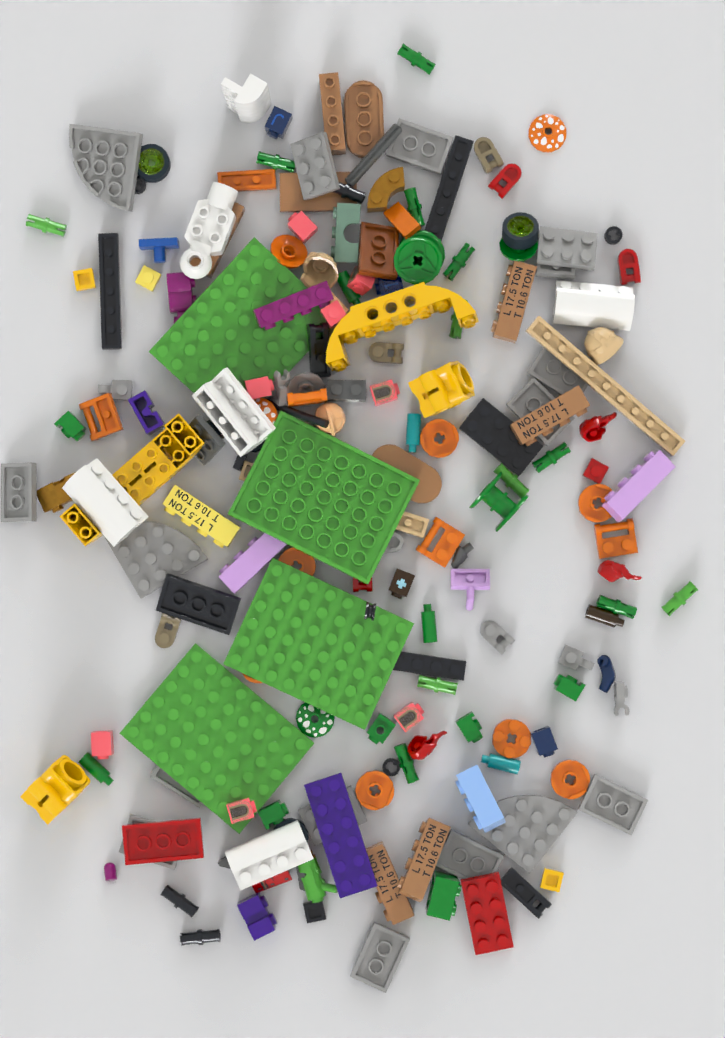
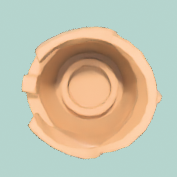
M325 402L319 406L314 415L329 421L327 428L316 424L315 426L333 437L341 431L346 421L343 409L338 404L332 402Z

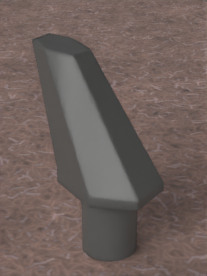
M470 542L464 547L458 546L451 563L453 569H457L468 558L467 553L474 549Z

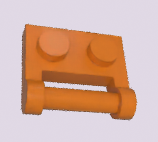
M326 388L307 393H287L289 407L327 402Z
M111 393L79 404L91 433V441L124 430ZM92 406L94 407L102 431L98 432L90 409V407Z
M435 517L432 521L434 524L421 545H418L415 550L445 568L465 534ZM440 527L445 529L433 551H428V546Z
M632 518L626 519L624 522L606 525L594 524L599 559L638 553ZM623 529L628 531V535L602 539V533Z

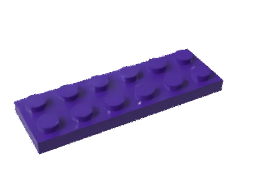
M342 773L305 784L304 787L339 897L343 898L377 887L375 875Z

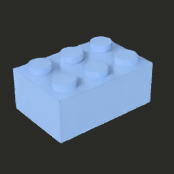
M478 765L456 775L458 780L455 783L461 795L466 794L467 798L464 801L469 811L475 812L476 816L473 819L479 830L483 828L486 833L506 823Z

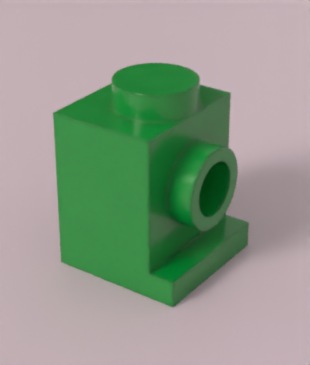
M67 411L54 423L58 428L63 427L61 431L68 439L72 437L79 441L85 435L86 427L70 411Z
M558 674L553 683L555 684V690L575 702L586 685L581 682L577 685V679L570 675L564 677L561 674Z
M472 711L455 721L468 743L470 741L475 743L483 738L479 731L482 727L478 720H472V717L475 716Z
M379 713L367 730L369 734L368 739L375 744L379 742L383 744L396 726V723ZM378 727L384 728V732L382 734L377 733L376 730Z
M280 800L258 811L266 830L271 827V823L276 825L284 820L283 817L289 813L285 802L281 804Z

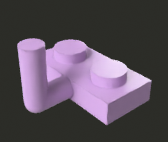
M451 569V590H467V610L473 609L474 590H490V569Z

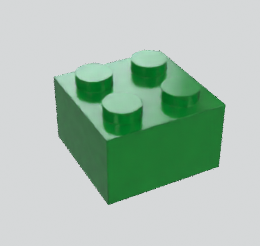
M434 870L425 907L428 916L450 921L451 916H455L457 908L455 897H459L462 886L457 876Z

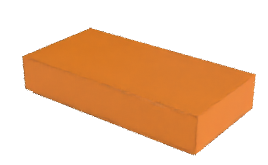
M399 202L383 212L386 219L405 239L410 238L421 229L420 224Z

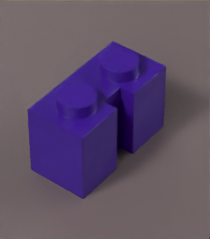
M145 390L128 399L146 434L151 435L164 428L165 423L157 411L152 412L151 408L155 405Z
M259 892L237 903V907L254 941L275 931V924H277L274 914H270L267 909L269 904L264 895L261 896Z

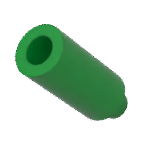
M348 271L340 272L337 282L348 303H353V305L360 304L359 299L361 295L347 287L350 279Z
M423 604L424 612H421L423 643L437 642L435 611H432L431 604Z
M89 752L78 762L100 783L104 782L109 786L114 781L109 776L111 773Z

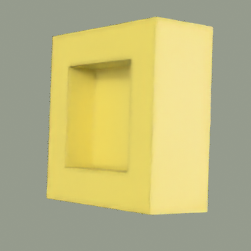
M144 265L135 283L153 292L162 275Z

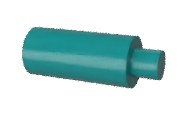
M407 414L406 445H409L408 452L416 453V446L420 445L421 414Z
M491 753L489 756L482 755L481 762L486 763L489 768L518 774L521 763L519 760Z

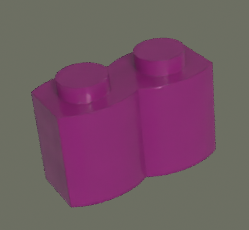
M183 272L168 273L166 275L170 313L185 312L197 300V296L193 295L192 288H196L195 279L189 278Z

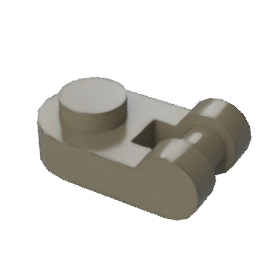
M481 137L475 141L474 152L486 174L492 172L493 168H499L504 165L502 158L489 138ZM492 155L494 160L488 162L486 157Z
M374 343L369 348V357L374 362L402 364L401 351L404 350V344ZM388 350H394L393 357H388Z
M162 613L155 635V642L160 648H169L173 645L182 619ZM166 623L173 625L172 630L165 628Z

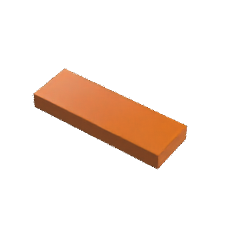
M275 169L217 172L219 183L230 186L238 192L276 189Z

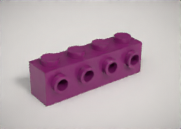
M324 281L252 311L259 328L264 327L265 330L276 327L275 322L283 320V323L295 319L293 316L295 314L301 313L303 316L313 312L311 308L319 305L320 309L330 304V300L334 298L327 281Z

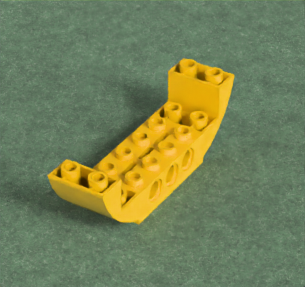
M422 282L351 306V311L340 320L329 339L326 351V364L332 371H343L347 369V366H350L344 343L353 344L359 338L374 337L377 332H388L401 324L402 326L409 325L418 318L421 320L427 319L436 312L445 313L451 307L454 308L460 328L468 329L475 326V323L479 322L473 307L460 295L449 289L425 285Z
M179 413L164 425L165 429L112 474L139 506L175 476L204 445L203 440ZM73 504L59 516L84 546L91 544L103 535L77 504Z

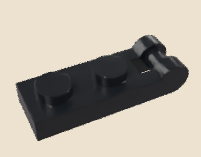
M322 322L320 325H314V323L307 324L310 372L318 375L320 378L330 377L331 369L326 364V351L329 343L328 323ZM321 332V338H316V333Z
M512 867L500 879L501 885L538 919L543 915L542 912L552 905ZM538 899L541 903L537 907L533 906L532 904Z

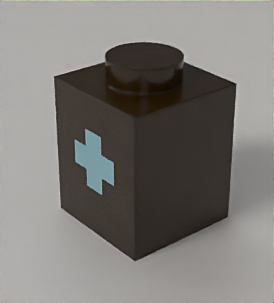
M397 568L388 589L392 591L391 595L402 599V596L407 597L415 575Z

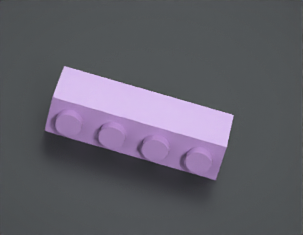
M661 450L654 453L652 451L643 458L645 462L641 466L639 464L630 471L632 475L628 479L626 477L617 484L619 488L615 492L610 491L604 497L606 501L602 506L617 522L623 520L676 467Z
M263 533L259 539L255 537L247 544L249 548L245 552L241 550L234 556L235 561L231 565L227 563L219 571L221 573L219 578L236 594L287 544Z

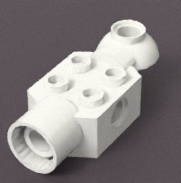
M213 182L207 199L198 200L184 236L190 248L182 254L180 259L181 270L189 278L199 279L206 276L212 267L211 256H219L224 253L236 221L232 208L238 191L230 186ZM193 258L201 259L198 266L194 267L190 264Z

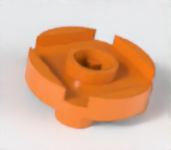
M435 419L428 422L420 435L422 449L429 456L436 458L449 456L456 449L459 441L456 427L443 419ZM437 433L445 437L442 440V444L434 441Z
M594 484L586 487L578 498L580 514L588 521L595 523L611 518L612 516L603 506H599L596 509L592 502L600 498V502L604 503L606 501L604 497L612 489L603 484Z
M295 548L285 550L279 558V561L289 566L294 565V561H297L298 564H302V568H299V570L311 576L315 573L316 563L314 558Z
M506 719L496 725L492 734V743L500 755L506 758H517L527 752L531 745V734L523 722L515 719ZM509 733L511 735L516 734L515 743H507L506 740Z
M564 760L559 762L551 771L550 781L553 790L558 795L567 799H577L587 791L590 775L586 767L578 761ZM568 774L576 778L571 785L569 782L565 783Z
M367 771L356 783L355 792L357 799L367 809L379 810L384 808L393 799V781L382 771ZM378 785V789L381 791L374 796L369 788Z

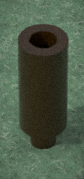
M590 604L585 613V618L614 628L616 625L620 627L624 625L625 620L619 618V614H614Z

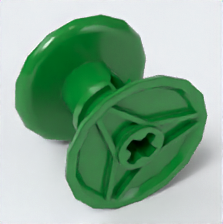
M425 230L417 231L408 239L403 238L394 255V267L398 275L404 281L414 285L422 282L426 284L432 281L439 274L445 259L444 246L436 235Z
M502 472L483 489L469 507L472 509L483 500L491 507V512L494 510L503 519L496 526V532L505 525L529 497L524 495L515 504L507 496V492L503 493L498 489L495 484L502 477Z

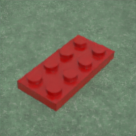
M201 818L122 825L125 865L204 858Z
M499 872L460 879L475 955L513 948Z

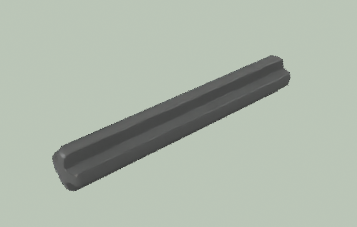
M397 124L392 125L345 178L346 183L353 187L402 133L400 126Z

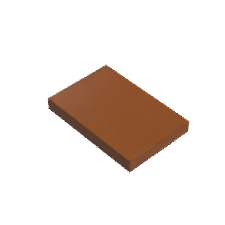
M361 222L358 275L396 281L397 271L394 267V255L398 247L399 232L395 227Z

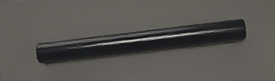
M269 400L277 411H283L291 416L327 428L329 425L328 420L286 405L278 406L272 400Z

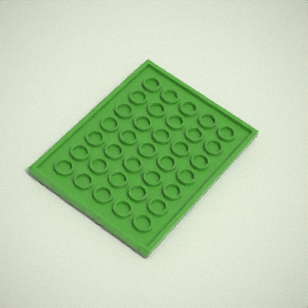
M254 237L149 350V353L193 393L203 384L212 381L227 367L245 389V380L268 376L269 379L274 381V372L276 370L281 373V376L284 373V369L290 372L309 351L307 324L314 323V325H320V323L326 321L320 313L321 309L318 305L311 308L313 312L303 316L301 313L293 315L295 319L283 323V320L275 322L276 327L271 329L259 328L252 310L308 287L286 266L277 262V258ZM321 332L316 333V338H321Z
M280 411L274 423L276 429L267 436L268 438L265 440L228 515L368 585L420 480Z
M272 558L223 664L365 730L414 623L376 606L374 621L371 618L365 620L367 601Z
M196 643L119 733L239 834L252 818L232 824L226 804L249 797L250 801L254 800L258 812L314 744L305 734Z

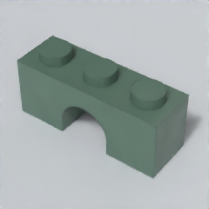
M337 203V207H333V219H336V227L332 226V238H335V246H331V257L334 258V262L358 263L359 243L348 242L344 237V230L350 224H360L361 204Z

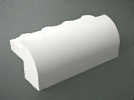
M251 73L243 87L226 77L221 83L228 108L238 113L240 121L253 123L260 120L266 114L271 105L268 83Z
M556 280L553 324L595 328L605 327L607 329L630 331L635 304L633 287Z
M228 367L224 368L212 381L203 384L192 395L240 457L260 445L276 429Z
M97 458L79 469L62 487L113 547L128 537L136 527L148 518V515Z
M298 820L225 851L240 891L314 859Z

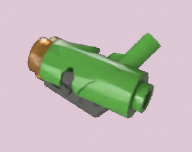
M310 850L314 859L296 866L300 890L306 892L308 901L312 900V903H317L324 900L323 897L326 896L325 891L333 893L338 891L336 885L326 883L321 877L322 871L317 862L316 855Z

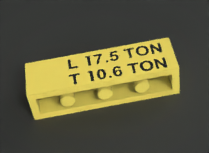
M174 485L162 503L166 506L164 509L166 512L173 516L178 514L182 517L180 521L189 527L192 524L198 527V533L204 537L210 535L214 538L213 542L221 548L224 545L229 547L241 527L177 485Z

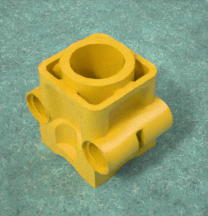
M459 361L449 362L408 382L411 391L419 400L420 410L424 418L438 415L475 396L471 376Z
M62 755L20 797L28 805L36 809L40 818L48 825L90 784V779L76 762L72 761L68 756Z

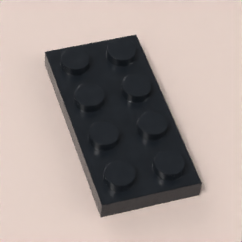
M482 398L459 429L519 477L542 449L543 445L538 441L529 446H526V444L520 445L509 426L514 422Z
M167 573L156 611L229 635L241 598Z

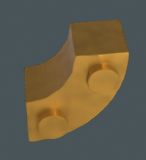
M403 167L389 170L376 180L368 196L367 213L386 211L390 198L396 193L404 191Z
M75 473L37 490V498L44 513L51 510L53 513L64 509L63 505L73 501L62 487Z

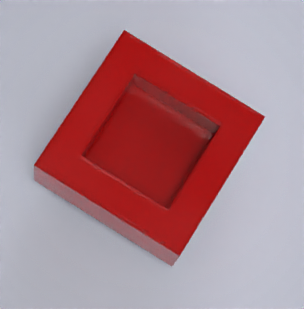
M591 458L582 476L600 484L609 467Z

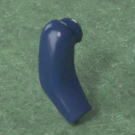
M602 655L597 659L602 672V681L598 689L608 693L615 681L616 674L611 659L607 655Z

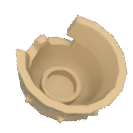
M310 252L303 263L305 273L302 274L301 281L308 288L327 281L329 288H332L337 283L339 276L338 269L336 268L337 263L328 254Z
M605 327L591 329L588 331L584 341L586 352L590 356L591 361L596 365L610 359L623 344L621 337L616 335L613 330Z

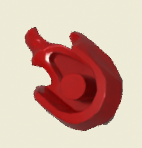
M614 412L605 417L594 416L591 419H586L579 426L581 437L588 442L602 439V435L606 432V428L602 427L613 420L617 413Z
M611 560L603 561L597 571L609 582H615L623 577L627 580H640L642 578L641 576L629 573L625 565Z
M441 731L438 734H432L428 740L427 736H414L407 747L411 758L416 760L425 759L437 746L439 738L447 734V732Z

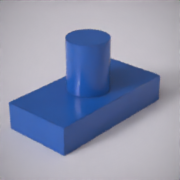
M177 237L139 239V248L141 250H154V263H165V249H179V240Z

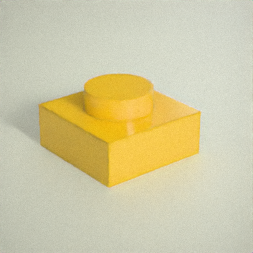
M92 268L73 271L77 292L96 288Z
M544 868L540 888L560 892L564 873Z

